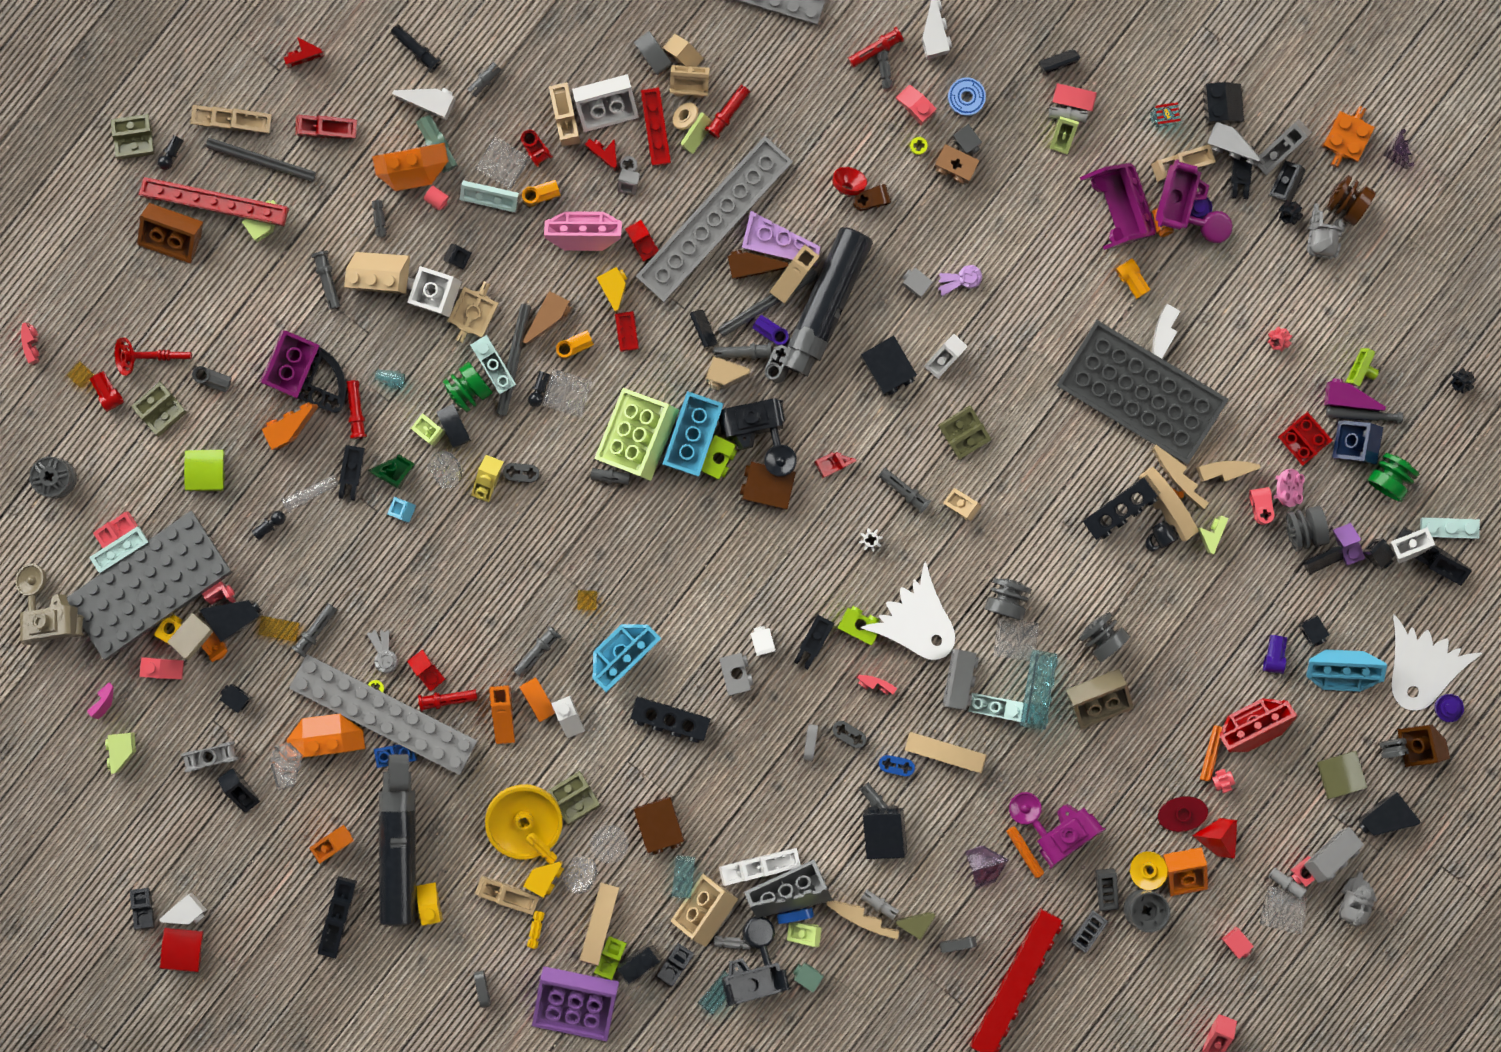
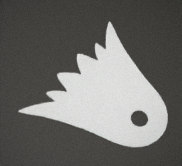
M925 561L921 574V585L916 580H913L914 593L901 587L900 597L902 604L892 601L886 602L892 616L879 615V618L884 623L869 624L861 628L894 640L924 658L937 660L946 657L953 649L955 632L936 594ZM934 635H939L942 638L941 645L934 646L931 638Z
M1393 614L1395 627V661L1392 676L1393 696L1405 709L1415 711L1424 709L1437 699L1459 672L1483 653H1471L1458 657L1460 648L1447 653L1449 645L1447 638L1433 645L1429 630H1426L1417 640L1414 629L1411 627L1409 634H1407L1400 620ZM1411 686L1417 687L1419 691L1415 698H1411L1407 694V690Z

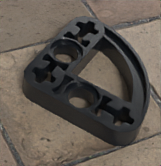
M319 347L317 350L319 357H315L313 360L316 366L311 365L312 375L305 378L302 386L307 391H309V387L312 388L308 394V399L305 398L307 394L302 392L299 393L297 398L311 404H318V407L330 412L339 413L344 408L347 398L346 377L338 361L329 352ZM323 359L330 364L335 372L338 382V396L312 385ZM319 391L322 393L323 397L320 402L313 401L312 395L314 392ZM327 395H330L328 399L331 401L338 399L339 408L335 407L332 409V405L326 403V406H323Z

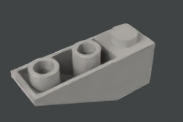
M1219 122L1215 123L1208 140V144L1213 147V151L1221 154L1223 151L1229 152L1230 157L1238 160L1243 157L1247 159V163L1255 166L1258 163L1265 164L1264 160L1239 131Z

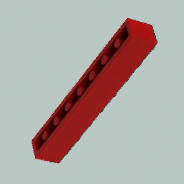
M1039 908L969 1044L971 1048L979 1052H999L1001 1048L999 1043L1002 1037L1005 1038L1010 1030V1027H1008L1010 1021L1016 1019L1019 1012L1017 1008L1020 1002L1024 1003L1028 995L1026 992L1028 986L1034 984L1037 977L1035 973L1038 968H1042L1045 962L1043 957L1046 951L1050 952L1054 945L1052 940L1055 934L1058 935L1063 927L1061 918Z

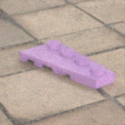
M750 211L742 249L793 260L805 244L819 255L820 246Z

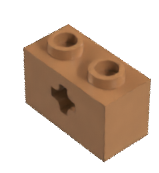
M945 144L934 168L941 175L947 176L949 174L953 176V180L960 184H968L979 160ZM958 162L959 167H957L956 170L953 169L952 164Z

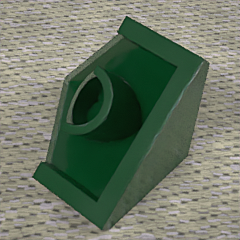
M398 454L397 457L368 471L392 486L401 489L415 463Z

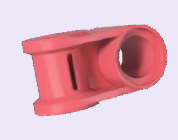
M1264 487L1249 490L1255 521L1260 525L1270 523L1274 519L1270 488ZM1263 511L1264 514H1268V517L1265 519L1260 517Z

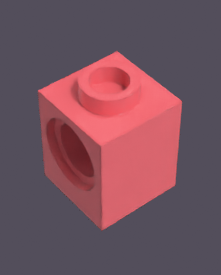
M1310 856L1290 870L1294 874L1291 876L1293 880L1305 887L1315 880L1311 873L1306 878H1303L1301 875V871L1306 868L1304 864L1311 858Z
M1237 927L1222 938V941L1239 959L1247 957L1254 947Z

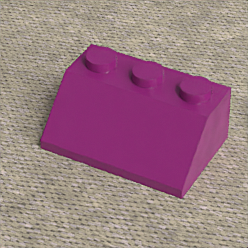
M282 330L260 383L297 398L320 345Z

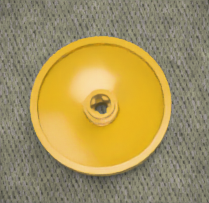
M515 785L501 791L491 801L485 815V829L489 841L500 853L515 859H532L541 855L532 848V845L530 846L526 842V837L530 833H534L538 839L551 849L559 839L562 831V813L555 798L546 790L533 785Z

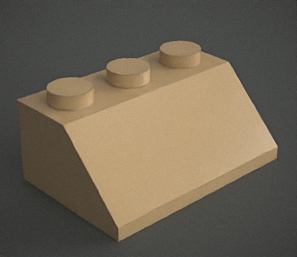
M355 252L346 268L344 287L356 291L406 294L410 256Z
M713 356L706 376V382L709 384V388L720 391L721 388L726 389L749 378L750 369Z
M702 874L671 919V922L692 940L706 947L738 901V898L714 880Z

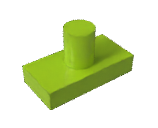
M1370 348L1360 349L1345 383L1360 386L1364 376L1371 380L1377 378L1379 370L1370 366L1375 351Z

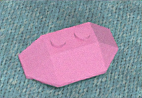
M563 212L551 220L545 221L544 238L564 251H603L621 239L622 221L616 220L605 212Z

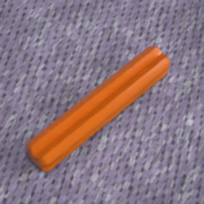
M1214 725L1200 776V779L1210 782L1221 743L1219 737L1223 729L1221 726Z
M1012 826L1007 830V834L1034 877H1041L1044 871L1017 828Z

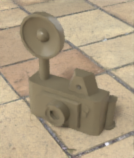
M36 564L24 565L16 575L15 583L17 590L21 594L28 596V611L20 613V641L23 645H32L36 642L61 638L83 637L82 627L85 617L78 615L77 607L69 605L66 595H53L49 608L36 610V595L44 589L47 580L43 568Z

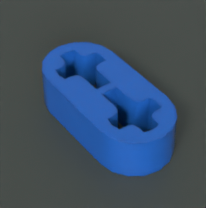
M884 755L879 759V767L884 772L901 776H910L914 773L915 765L909 759L892 755ZM890 758V762L896 763L895 767L889 766L888 769H885L882 761ZM908 762L911 770L903 773L904 770L898 768V764L905 765Z
M812 907L776 914L778 924L814 917Z

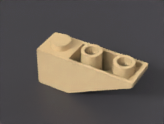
M804 244L770 290V293L785 304L820 256Z

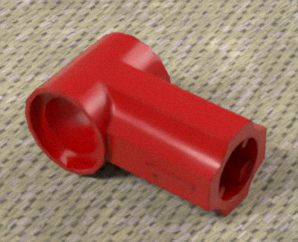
M105 371L97 373L90 378L94 389L99 395V402L106 412L124 403L122 396L113 387Z

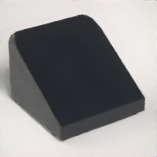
M451 243L443 261L464 270L472 253Z

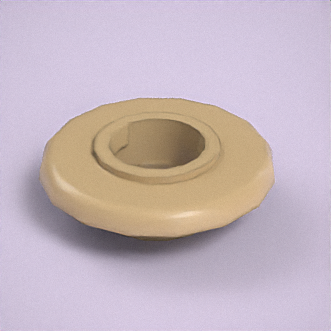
M685 103L678 107L672 118L675 128L685 130L692 126L699 114L697 106L693 103Z

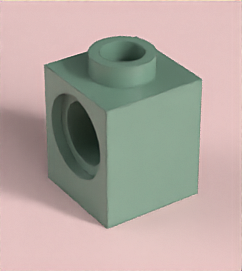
M806 962L802 965L798 964L793 972L795 975L794 980L813 993L824 977V974Z

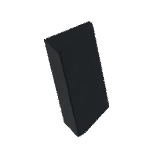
M1074 49L1040 60L1038 63L1042 74L1045 75L1078 63L1080 56Z
M1285 160L1269 195L1283 202L1288 200L1291 203L1306 170L1304 167Z
M704 310L691 312L690 317L704 349L717 345L718 342Z
M1338 545L1305 560L1303 564L1308 574H1313L1342 560L1343 548Z

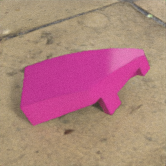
M110 682L97 692L101 699L87 710L89 715L99 720L112 705L114 686Z

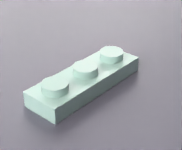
M463 180L460 200L516 212L519 193Z
M1421 518L1420 530L1428 527L1431 536L1438 538L1479 539L1480 519Z
M137 526L89 558L101 574L149 542L141 528Z

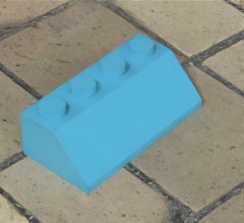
M687 391L662 465L699 476L724 403Z

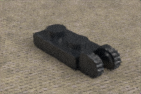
M1243 157L1240 160L1232 158L1231 198L1236 199L1239 184L1244 185L1243 199L1248 200L1252 164L1247 163V159Z
M345 446L338 498H344L346 484L352 485L350 500L355 501L366 448Z
M817 614L800 646V651L794 663L798 664L802 659L804 651L811 654L804 667L808 670L835 623Z

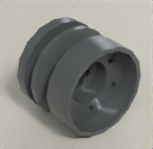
M44 457L33 464L29 480L32 488L38 494L51 498H62L73 491L77 483V474L70 462L56 457ZM49 473L54 474L52 477L53 481L48 480L50 477Z
M1320 505L1306 508V517H1304L1301 510H1297L1295 514L1293 511L1286 513L1287 534L1295 551L1302 550V546L1304 549H1309L1310 539L1315 547L1329 544V528L1324 511Z
M993 578L992 583L1000 585V588H990L992 592L997 594V598L988 597L984 610L1023 621L1026 608L1019 605V601H1029V598L1021 596L1022 592L1031 594L1032 589L1014 580Z
M1110 612L1093 620L1079 636L1081 641L1086 640L1088 637L1091 638L1085 644L1086 647L1093 644L1097 645L1092 654L1100 663L1114 654L1131 637L1123 627L1115 631L1112 629L1118 621L1114 619L1107 623L1113 616Z
M1138 889L1127 896L1123 912L1126 920L1132 926L1144 932L1161 930L1170 918V907L1167 900L1156 892ZM1143 906L1148 907V908L1146 909V911H1147L1146 914L1143 913V912H1141V911H1143Z

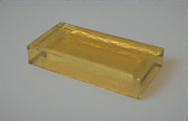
M261 616L258 635L297 642L300 623Z

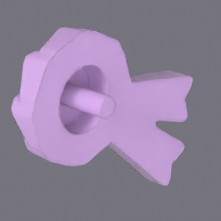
M974 265L964 266L959 274L939 273L941 277L939 283L947 284L938 287V289L941 291V296H944L961 285L968 289L978 287L982 281L981 270Z

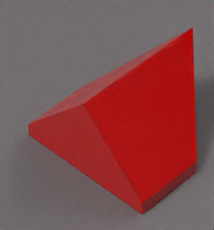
M1219 818L1192 835L1218 857L1235 859L1237 820Z

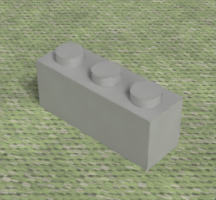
M1349 826L1339 830L1304 866L1318 883L1325 880L1329 882L1336 876L1335 872L1346 867L1348 865L1347 861L1360 853L1359 849L1364 844Z

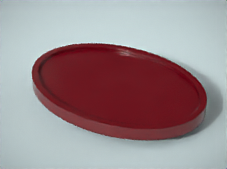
M1176 797L1160 807L1157 818L1159 823L1168 830L1176 832L1189 831L1200 826L1206 820L1208 807L1202 800L1196 797Z

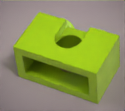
M715 435L708 448L701 472L718 480L721 477L725 478L729 467L726 465L729 459L733 461L738 451L735 449L736 445ZM717 453L723 454L725 457L721 464H717L713 460L714 455Z
M854 606L851 609L847 608L837 628L872 646L877 633L865 629L857 630L855 622L858 619H862L866 625L879 623L880 619L869 615L867 618L862 615V610Z

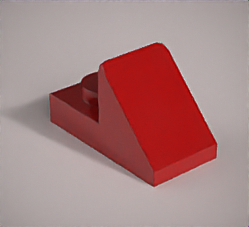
M297 37L301 52H298V50L292 51L283 58L287 67L291 68L324 57L325 55L320 48Z
M589 138L585 143L586 148L616 171L615 139L603 150L604 146L598 140L592 141Z
M642 220L625 228L643 262L654 257L659 251Z
M423 649L407 661L415 675L419 676L430 691L446 680Z

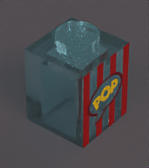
M1178 102L1156 105L1153 111L1150 112L1151 122L1155 123V128L1176 125L1181 121Z

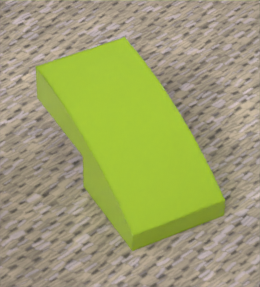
M609 936L594 974L604 979L612 980L627 943Z

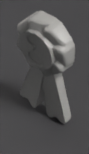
M373 630L372 633H367L378 652L374 658L376 669L383 674L393 672L398 666L397 655L389 650L390 631L384 632L380 630L381 641L376 630Z

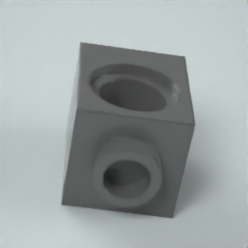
M969 124L952 136L953 141L963 153L972 156L980 150L979 146L982 141Z

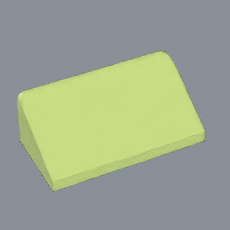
M703 112L699 114L681 142V147L691 154L696 151L708 133L705 127L712 123Z

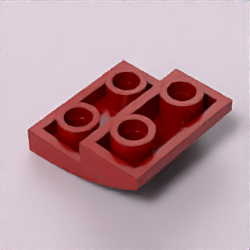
M1308 411L1278 436L1302 466L1333 441Z
M164 928L160 969L199 973L203 931Z

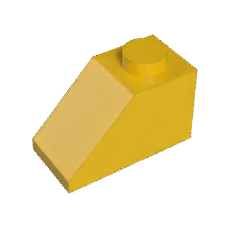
M615 267L598 276L597 280L615 313L620 310L626 289L625 280H627V277L622 269L619 271Z
M436 882L417 885L421 925L441 922L443 917Z

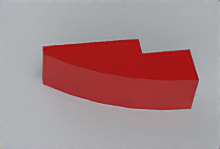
M299 114L296 116L295 136L356 139L357 119Z

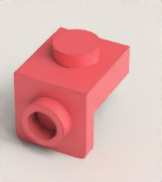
M222 581L202 594L204 599L211 605L223 597H226L231 603L236 602L233 597L235 595L234 590L230 585L226 586Z

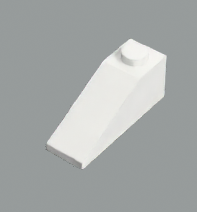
M442 88V91L438 89L394 90L392 93L395 98L444 120H447L456 101L455 97L452 96L453 93Z

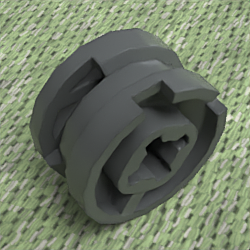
M1406 738L1379 742V746L1383 751L1381 753L1382 758L1403 756L1405 752L1409 754L1405 746L1407 743Z

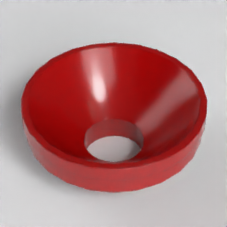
M841 167L835 170L832 182L834 187L840 194H844L847 197L859 195L867 186L865 175L855 168Z

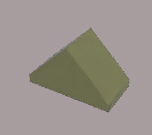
M932 911L896 919V924L921 940L935 918V914Z

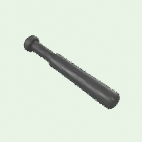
M1328 406L1326 408V416L1330 418L1396 421L1399 424L1403 422L1402 412L1389 414L1373 410Z

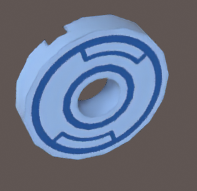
M965 77L958 79L948 91V102L951 109L955 113L964 116L978 113L986 100L984 87L973 78ZM964 92H969L972 95V100L965 102L962 100L961 95Z

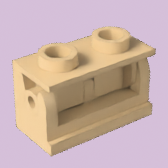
M672 65L670 94L675 96L693 95L696 98L708 96L710 68Z

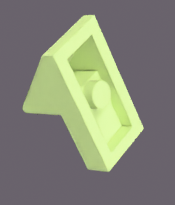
M1218 516V519L1214 518L1210 528L1213 529L1212 532L1198 528L1207 553H1215L1229 518L1224 516Z
M790 922L787 941L819 947L822 927H818L817 924Z

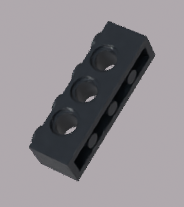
M1145 475L1085 518L1083 523L1096 540L1100 537L1105 539L1112 533V528L1115 526L1120 528L1128 522L1126 518L1131 515L1136 517L1143 511V506L1146 504L1151 506L1159 500L1157 496L1160 494V491L1149 476ZM1135 493L1142 495V502L1134 500L1133 496ZM1118 505H1125L1127 513H1121ZM1103 516H1110L1112 523L1106 524L1103 521Z
M639 696L636 697L630 719L634 720L633 724L644 726L646 723L652 725L651 729L663 732V729L671 731L670 735L680 738L681 735L689 736L688 740L699 743L700 740L704 741L711 719ZM653 709L657 712L655 720H649L646 717L648 710ZM667 715L675 717L674 725L668 726L664 720ZM687 720L692 721L694 724V729L691 731H686L683 728V723Z

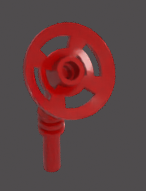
M121 337L115 344L114 357L118 371L122 375L128 376L133 371L136 359H158L159 361H170L171 359L192 360V352H171L170 350L161 349L158 351L135 352L130 341L125 337Z

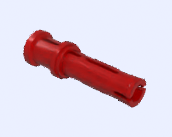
M894 27L893 31L888 34L880 35L878 41L848 57L852 67L855 68L883 50L889 51L890 47L899 42H904L899 29Z
M740 85L723 110L714 115L715 119L709 126L705 127V130L716 139H719V134L725 126L730 124V118L750 94V90Z
M359 380L347 381L350 407L348 423L351 424L352 434L350 439L367 438L364 429V422L366 420L362 416Z
M476 689L442 695L437 692L429 696L418 695L420 712L433 708L439 710L442 708L441 706L477 701Z

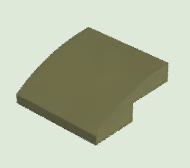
M149 114L111 119L112 137L114 139L115 157L117 160L155 155Z
M161 381L131 406L157 437L161 436L187 413Z
M970 405L938 424L939 429L959 460L992 440Z
M1351 751L1317 762L1327 799L1367 788L1357 751Z
M581 771L547 790L557 801L562 817L568 826L601 806Z

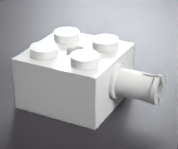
M420 266L416 279L408 277L407 289L411 290L408 303L450 317L462 281Z

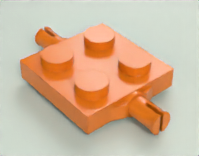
M1359 106L1355 116L1340 111L1323 147L1335 154L1331 165H1335L1336 168L1339 167L1342 158L1351 159L1358 163L1375 128L1362 120L1367 110L1363 108L1360 114L1362 106Z

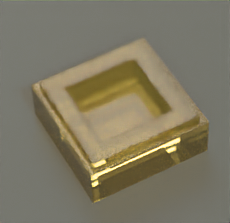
M81 361L67 374L81 389L95 375Z
M578 590L577 609L597 610V591Z

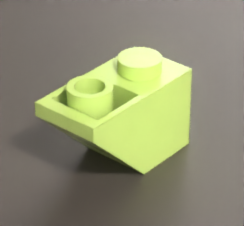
M270 200L266 201L267 203L277 204L274 200L271 202ZM249 219L242 221L257 243L274 232L275 225Z
M135 732L111 734L105 740L106 750H109L107 767L108 770H111V774L120 772L135 754Z

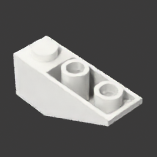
M931 0L922 37L926 59L949 54V48L952 47L950 37H946L945 29H947L946 20L941 18L940 11H942L940 0Z

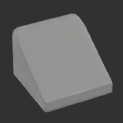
M622 169L617 191L636 195L640 173Z

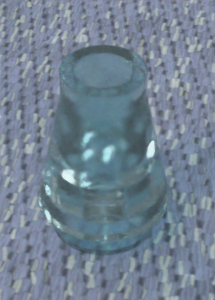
M378 369L375 374V380L393 389H401L405 381V374H402L401 371Z

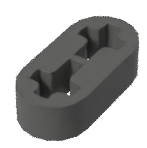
M509 463L504 467L503 474L505 478L511 481L535 482L540 476V471L534 465ZM513 466L514 470L520 471V474H514L513 477H510L507 470H510ZM530 468H533L536 476L529 479L528 475H523V471L528 472Z
M837 721L833 725V733L839 739L854 748H861L865 745L866 736L860 730L845 721ZM844 724V729L849 732L848 735L844 733L837 734L836 726ZM851 734L855 736L860 734L863 741L855 745L854 739L849 736Z
M975 936L939 943L941 953L977 946Z
M484 970L474 972L480 1007L491 1006L485 972Z

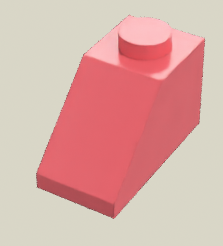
M908 85L896 97L899 103L921 126L937 110L922 93L911 85Z
M141 657L139 677L182 680L184 660Z
M1219 1014L1211 1026L1202 1052H1225L1234 1039L1237 1021Z

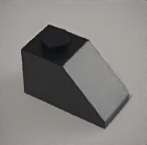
M1384 538L1375 539L1363 550L1364 556L1377 569H1386L1392 564V558L1395 556Z
M234 768L218 778L224 794L244 813L260 803L259 798L248 783Z

